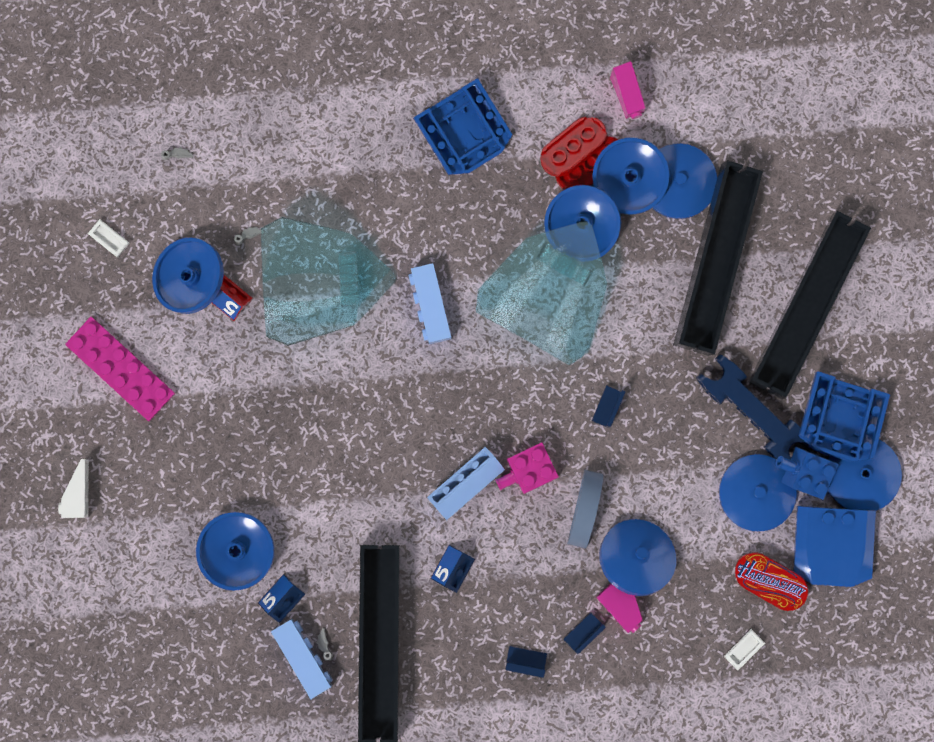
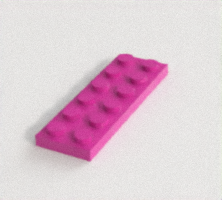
M90 317L65 343L74 354L149 422L176 394L93 317Z

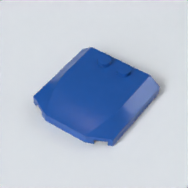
M478 78L413 118L448 175L467 174L501 154L513 135Z
M819 371L815 372L798 436L814 451L848 462L873 459L890 394L875 389L868 390L837 380L834 376Z
M797 506L793 571L813 585L853 587L872 579L876 511Z

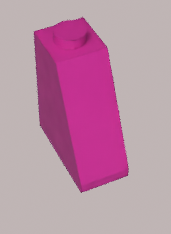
M630 61L614 67L610 79L626 119L630 117L636 119L642 116V113L645 111V105L633 65Z
M610 584L596 596V599L627 633L630 631L634 633L641 627L642 617L634 595L624 593Z

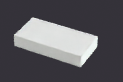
M100 219L88 232L92 238L117 258L130 244Z
M750 629L724 657L738 671L765 642Z

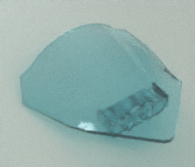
M280 217L261 228L266 337L289 346L354 326L395 282L396 277L393 271L348 232L286 217Z
M580 222L526 238L478 289L476 313L511 331L569 366L587 354L607 287L605 271L592 225L588 222Z

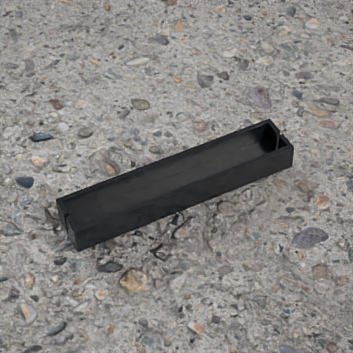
M729 160L721 164L673 346L687 350L693 349V352L707 356L715 355L763 171L748 166L743 168L742 164Z
M839 211L832 214L748 381L763 390L768 388L767 392L780 399L787 398L871 230V227L857 220L848 226L847 224L851 222L852 218Z
M360 545L358 742H377V738H380V742H398L400 545H382V549H379V545Z

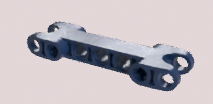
M718 354L715 358L723 368V377L720 380H711L701 373L696 377L706 393L719 405L726 399L730 403L733 402L737 406L736 409L745 417L747 416L758 430L761 429L765 433L764 436L769 441L765 444L764 449L773 458L777 459L779 456H783L791 460L789 448L796 442L801 443L808 450H812L798 436L801 427L791 419L784 425L742 384L747 378L746 374L725 356Z

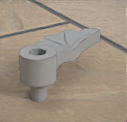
M180 147L178 149L174 148L170 153L164 150L161 153V158L167 161L172 157L178 159L193 158V155L188 152V149Z
M257 227L244 229L241 235L234 237V243L240 245L245 239H251L264 233V230Z
M322 629L321 634L318 635L317 644L319 645L318 648L324 652V659L330 661L333 659V654L328 649L329 643L326 638L325 629Z

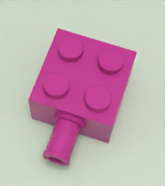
M539 443L508 458L507 462L511 468V473L495 479L500 491L516 483L519 485L522 493L525 494L559 478L543 443Z

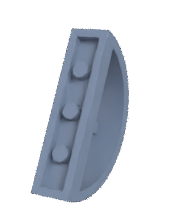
M584 469L568 537V545L587 548L603 484V474Z

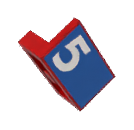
M224 275L220 291L211 303L235 321L242 309L253 298Z

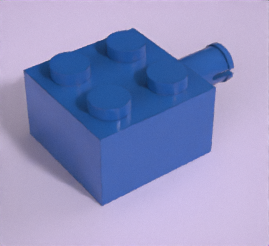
M798 447L795 448L791 460L779 456L775 463L777 468L786 470L781 483L822 500L825 498L838 467L837 463Z

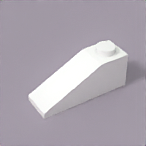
M80 460L61 498V503L58 505V512L61 514V518H88L89 460Z

